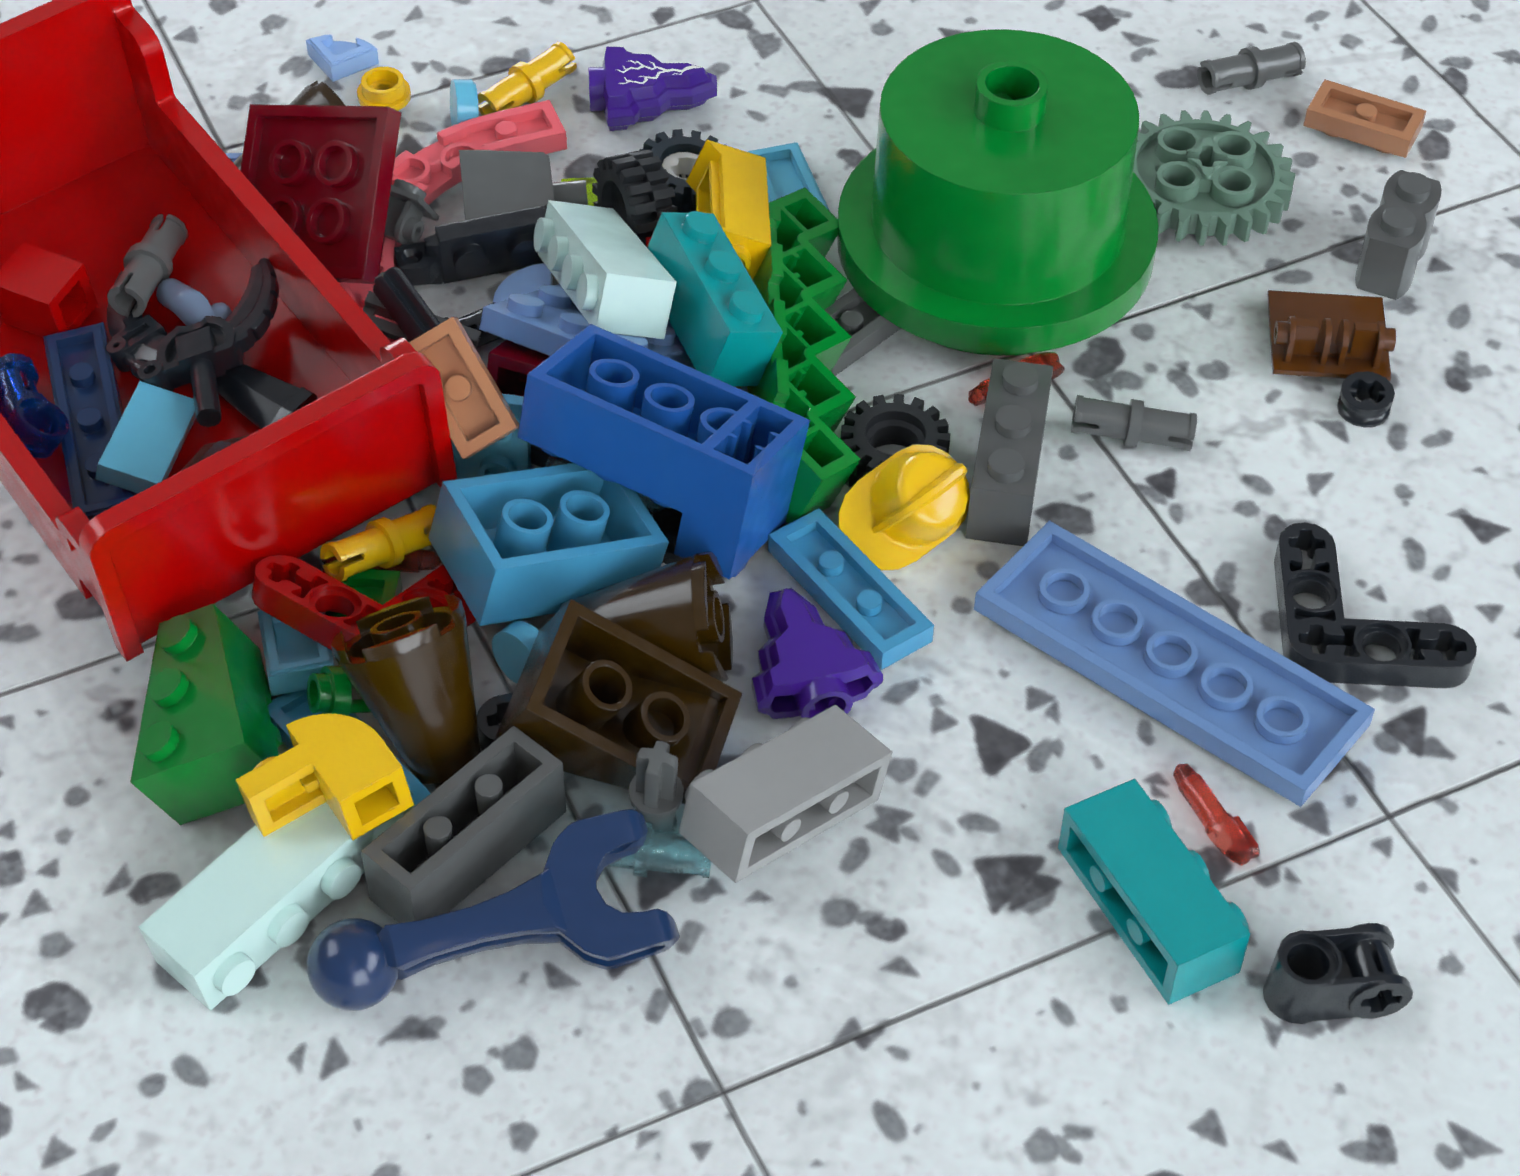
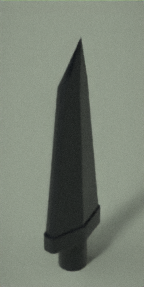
M243 363L240 366L226 370V375L216 378L219 395L259 429L318 399L314 393L304 387L298 388Z

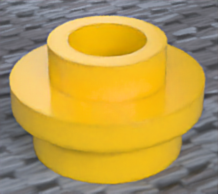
M376 67L370 69L362 76L361 83L357 89V97L360 106H388L399 111L409 103L411 90L409 83L404 79L403 74L399 70L392 67Z

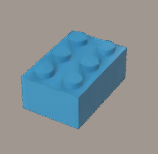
M574 463L443 481L428 537L479 626L555 614L559 611L561 604L570 599L578 598L661 567L669 543L636 491L616 482L605 481L594 472Z

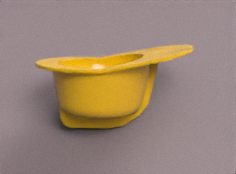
M911 445L904 448L859 479L844 495L838 512V527L880 570L901 569L927 554L951 536L964 522L970 500L969 482L965 476L968 470L963 463H957L947 452L932 445Z

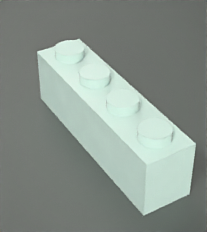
M548 200L545 218L540 217L535 226L534 249L587 322L613 334L664 339L676 287L674 278L613 208Z
M327 802L263 837L255 824L138 926L155 961L211 1011L227 996L235 995L244 989L253 978L255 971L281 947H287L296 942L305 932L309 922L333 900L345 897L355 888L361 875L364 873L361 850L414 807H410L355 840L350 838Z

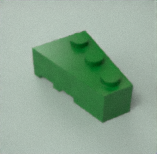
M214 604L183 615H177L159 623L130 780L131 784L179 825L245 804L236 779L252 771L261 761L269 757L278 756L277 747L283 744L279 729L271 723L267 705L272 703V697L260 648Z

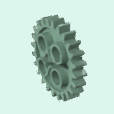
M1181 110L1179 121L1172 120L1166 114H1160L1158 126L1151 122L1143 121L1141 131L1138 132L1133 172L1141 180L1151 196L1158 219V234L1171 228L1176 230L1175 240L1178 242L1182 241L1187 234H1193L1196 237L1197 243L1201 246H1204L1207 236H1215L1222 246H1226L1230 234L1236 235L1244 242L1249 241L1251 229L1263 235L1266 234L1269 222L1279 224L1283 211H1288L1293 191L1295 173L1290 171L1292 159L1282 157L1284 146L1282 144L1268 145L1270 135L1268 131L1259 132L1254 135L1250 133L1252 124L1250 121H1246L1238 127L1231 125L1232 119L1230 114L1224 115L1220 121H1213L1207 110L1202 112L1200 119H1192L1186 110Z

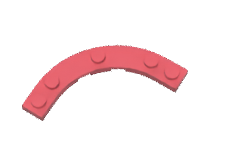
M550 100L472 118L437 132L438 141L423 148L414 155L407 150L395 158L391 185L393 186L396 179L415 185L426 193L424 201L429 205L442 193L462 182L459 150L544 152L548 154L567 149L566 131ZM384 237L379 274L391 267H397L394 247H400L401 243ZM339 282L363 310L369 291L373 292L374 284ZM375 314V316L378 318L397 324L393 320Z

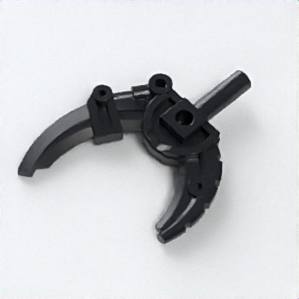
M262 258L259 260V264L251 268L248 286L238 305L226 319L216 316H205V318L195 324L176 326L167 334L163 326L149 314L144 317L143 315L133 317L132 310L137 301L128 317L117 313L108 302L107 324L112 339L108 342L106 350L118 370L121 372L131 371L132 375L138 380L172 392L175 388L191 383L197 422L203 427L218 425L221 422L222 414L216 378L226 375V370L240 366L243 363L244 353L252 348L254 343L260 340L271 324L270 320L274 318L277 309L279 285L276 279V272L269 259ZM123 271L119 273L114 285L116 284L117 280L119 279Z

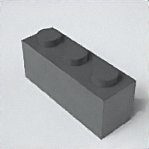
M993 358L971 484L966 528L967 539L1024 546L1028 542L1053 366Z
M515 726L511 727L361 850L369 899L398 923L420 921L450 912L566 813L563 762Z

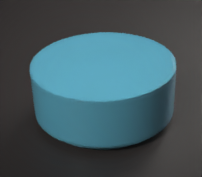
M472 79L451 80L450 117L451 125L453 126L479 116L477 88Z
M524 621L512 622L496 633L492 639V651L497 664L504 674L516 684L519 681L539 632L536 627Z

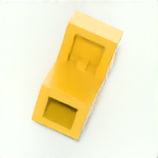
M341 714L311 715L287 724L286 727L294 747L278 756L269 757L261 761L252 771L236 779L249 814L263 837L327 802L352 840L357 839L414 806L403 768L381 736L363 721Z

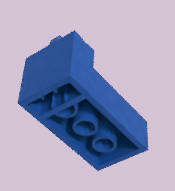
M590 324L527 374L517 438L541 448L548 455L563 458L590 470L605 481L616 482L649 497L660 506L673 508L681 512L682 517L674 554L681 558H686L696 553L711 551L718 559L723 577L730 580L746 567L748 560L768 541L769 534L778 530L786 522L810 420Z

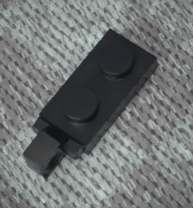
M540 206L435 226V234L424 238V242L394 247L396 266L403 271L413 286L442 284L443 282L444 284L544 263L538 256V252L534 249V230L537 220L540 217L545 218L547 207Z

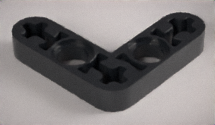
M1306 522L1294 523L1280 533L1275 553L1274 569L1284 657L1329 683L1453 688L1466 681L1470 675L1477 652L1476 643L1467 631L1456 625L1446 623L1344 618L1336 545L1332 535L1326 529ZM1301 550L1307 551V556L1313 559L1310 569L1301 570L1303 565ZM1299 593H1312L1321 597L1326 606L1317 609L1306 608L1298 604L1293 596ZM1370 644L1384 645L1395 653L1396 658L1391 661L1375 660L1364 652L1363 647ZM1311 645L1317 646L1319 654L1313 653ZM1346 646H1350V651H1349V655H1348V656H1345V655H1344V654H1345V650H1346ZM1411 649L1415 650L1413 654V660L1409 658L1411 654ZM1441 652H1445L1448 660L1443 659Z

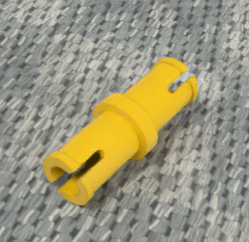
M557 41L549 49L528 63L520 61L509 68L507 77L478 94V103L480 104L478 109L482 116L520 107L526 102L533 104L543 98L546 88L567 74L576 71L577 64L572 62L575 60L572 51L564 43Z
M428 504L419 510L393 520L385 517L375 519L367 523L364 531L335 542L323 544L320 549V559H327L332 556L337 558L335 561L322 565L326 574L342 582L347 580L348 577L376 566L387 569L401 564L404 560V555L432 545L428 537L436 506Z

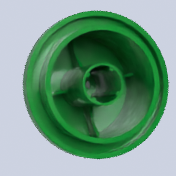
M990 29L959 33L931 42L908 55L890 73L884 84L880 100L876 148L864 157L851 172L840 196L838 208L839 230L837 236L838 255L845 275L858 295L882 317L915 336L947 348L981 355L1011 356L1062 348L1097 335L1119 321L1135 306L1146 290L1151 278L1158 242L1156 209L1144 184L1133 172L1139 129V109L1134 93L1128 83L1109 63L1089 50L1057 37L1022 30Z

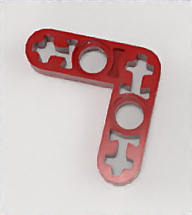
M269 556L261 559L255 567L251 597L254 604L262 611L332 650L330 645L333 638L341 631L346 642L360 634L356 621L391 605L419 597L429 596L433 608L448 606L445 595H452L453 592L456 597L461 599L465 610L467 627L476 621L444 564L383 605L305 561L292 556ZM319 612H337L346 615V617L327 616Z

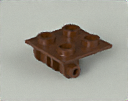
M1268 290L1267 301L1272 374L1346 379L1353 373L1369 371L1391 381L1389 352H1393L1395 348L1396 329L1386 328L1383 297Z

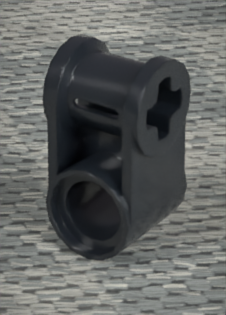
M1366 923L1342 929L1300 930L1287 935L1281 941L1263 988V995L1269 1010L1278 1018L1289 1023L1306 1024L1312 1021L1353 1017L1364 1019L1385 1017L1404 1008L1411 1001L1413 990L1410 982L1406 977L1400 976L1391 954V950L1394 948V938L1390 929L1379 923Z

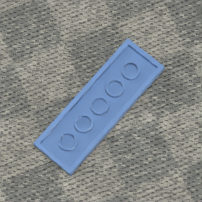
M1050 520L975 595V611L1300 807L1367 730L1375 711L1373 707Z

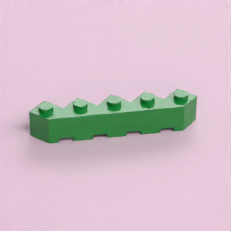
M805 187L769 202L771 247L760 265L753 282L783 333L758 386H747L748 393L810 420L786 518L788 524L818 508L824 511L831 507L861 460L834 433L856 398L831 372L852 337L825 311L826 308L834 304L847 282V279L825 258L838 236L839 223L838 219Z

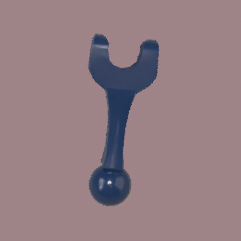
M627 809L570 823L553 842L543 872L506 893L474 906L420 921L385 925L383 928L372 921L362 918H348L332 923L318 934L308 953L307 973L312 988L324 1002L337 1009L360 1011L378 1004L387 997L395 986L397 979L403 980L434 965L486 950L521 944L560 943L584 963L606 970L618 968L669 950L678 941L680 935L675 920L667 911L657 908L643 912L622 913L606 904L597 889V880L605 867L624 857L637 853L644 845L648 833L644 815L636 810Z

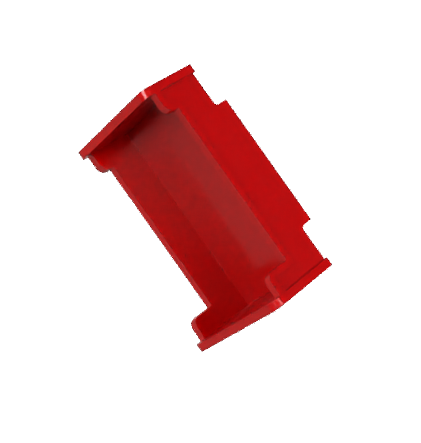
M52 0L0 23V266L13 255L23 242L82 262L98 305L80 327L103 322L110 342L112 337L107 324V295L119 273L125 269L123 259L131 246L142 241L155 216L163 214V225L167 215H173L185 224L188 230V237L172 260L173 271L169 278L177 279L201 292L207 298L210 305L222 302L233 311L248 286L251 268L259 264L260 259H269L276 272V279L279 285L278 305L266 333L260 340L254 343L252 348L244 353L243 364L298 388L304 387L318 398L314 402L259 429L219 395L222 414L221 422L213 427H203L195 419L167 479L89 520L80 507L73 508L43 337L5 324L0 313V481L85 599L93 596L101 606L115 646L126 662L144 653L141 643L157 635L159 623L177 615H183L204 606L215 604L253 583L255 567L261 559L276 555L299 558L434 483H437L441 488L443 481L456 480L457 473L441 376L438 369L424 354L417 352L405 338L401 337L391 342L180 103L173 91L160 41L151 26L133 7L131 0ZM156 287L142 314L143 317L149 314L163 326L167 334L176 326H186L172 311L157 301L156 291L158 287ZM114 363L124 413L140 380L134 377L131 371H119ZM191 383L173 390L175 393L193 398Z

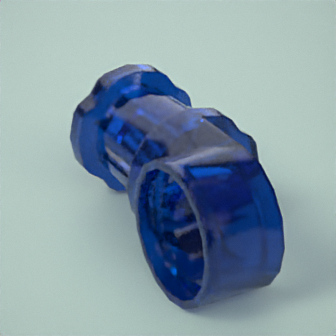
M6 354L0 357V413L34 458L50 457L70 429L69 421L56 405L38 392L36 385L39 380V374L32 359L23 354Z

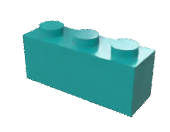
M700 211L689 213L662 212L647 248L676 281L668 320L697 371L734 387L758 386L783 333L782 329L714 213Z
M1135 778L1064 808L1058 843L1059 851L1168 1005L1240 973L1251 934L1243 912L1235 903L1225 900L1210 880L1208 868L1202 857L1196 851L1187 849L1173 830L1170 817L1164 806L1158 800H1151Z

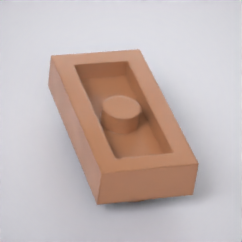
M1324 79L1307 108L1303 126L1321 131L1328 136L1340 137L1372 147L1382 153H1391L1406 158L1423 127L1426 110Z
M458 317L449 318L409 342L417 352L424 354L440 372L450 437L462 459L470 458L519 429V422Z

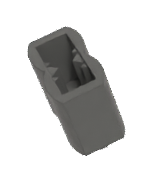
M1403 170L1397 171L1387 180L1380 206L1372 213L1368 221L1355 274L1357 289L1394 300L1399 299L1409 290L1417 262L1426 252L1440 202L1442 189L1438 180L1428 178L1420 173Z

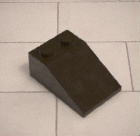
M570 599L539 630L495 738L498 739L511 727L515 726L563 762V772L629 789L630 783L636 775V758L640 748H654L656 741H663L670 745L669 754L678 758L677 776L680 778L684 788L683 802L681 804L685 805V793L694 778L705 770H716L743 693Z

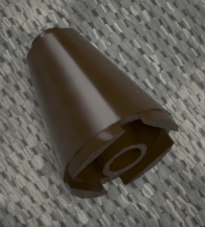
M711 551L696 553L572 599L721 682L729 679L725 671L732 670L733 664L731 614L729 603L722 604L718 592L713 588V585L725 584L718 559ZM567 602L562 603L561 606H560V609H561Z
M445 595L448 606L433 608L429 596L391 605L356 621L360 634L346 642L341 631L333 638L330 645L336 661L412 774L422 784H433L435 789L481 753L466 615L461 599L455 595Z

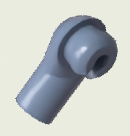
M174 278L163 280L156 291L157 301L172 311L186 326L200 322L205 316H216L226 319L232 313L230 307L225 303L219 302L210 305L207 298L201 292Z

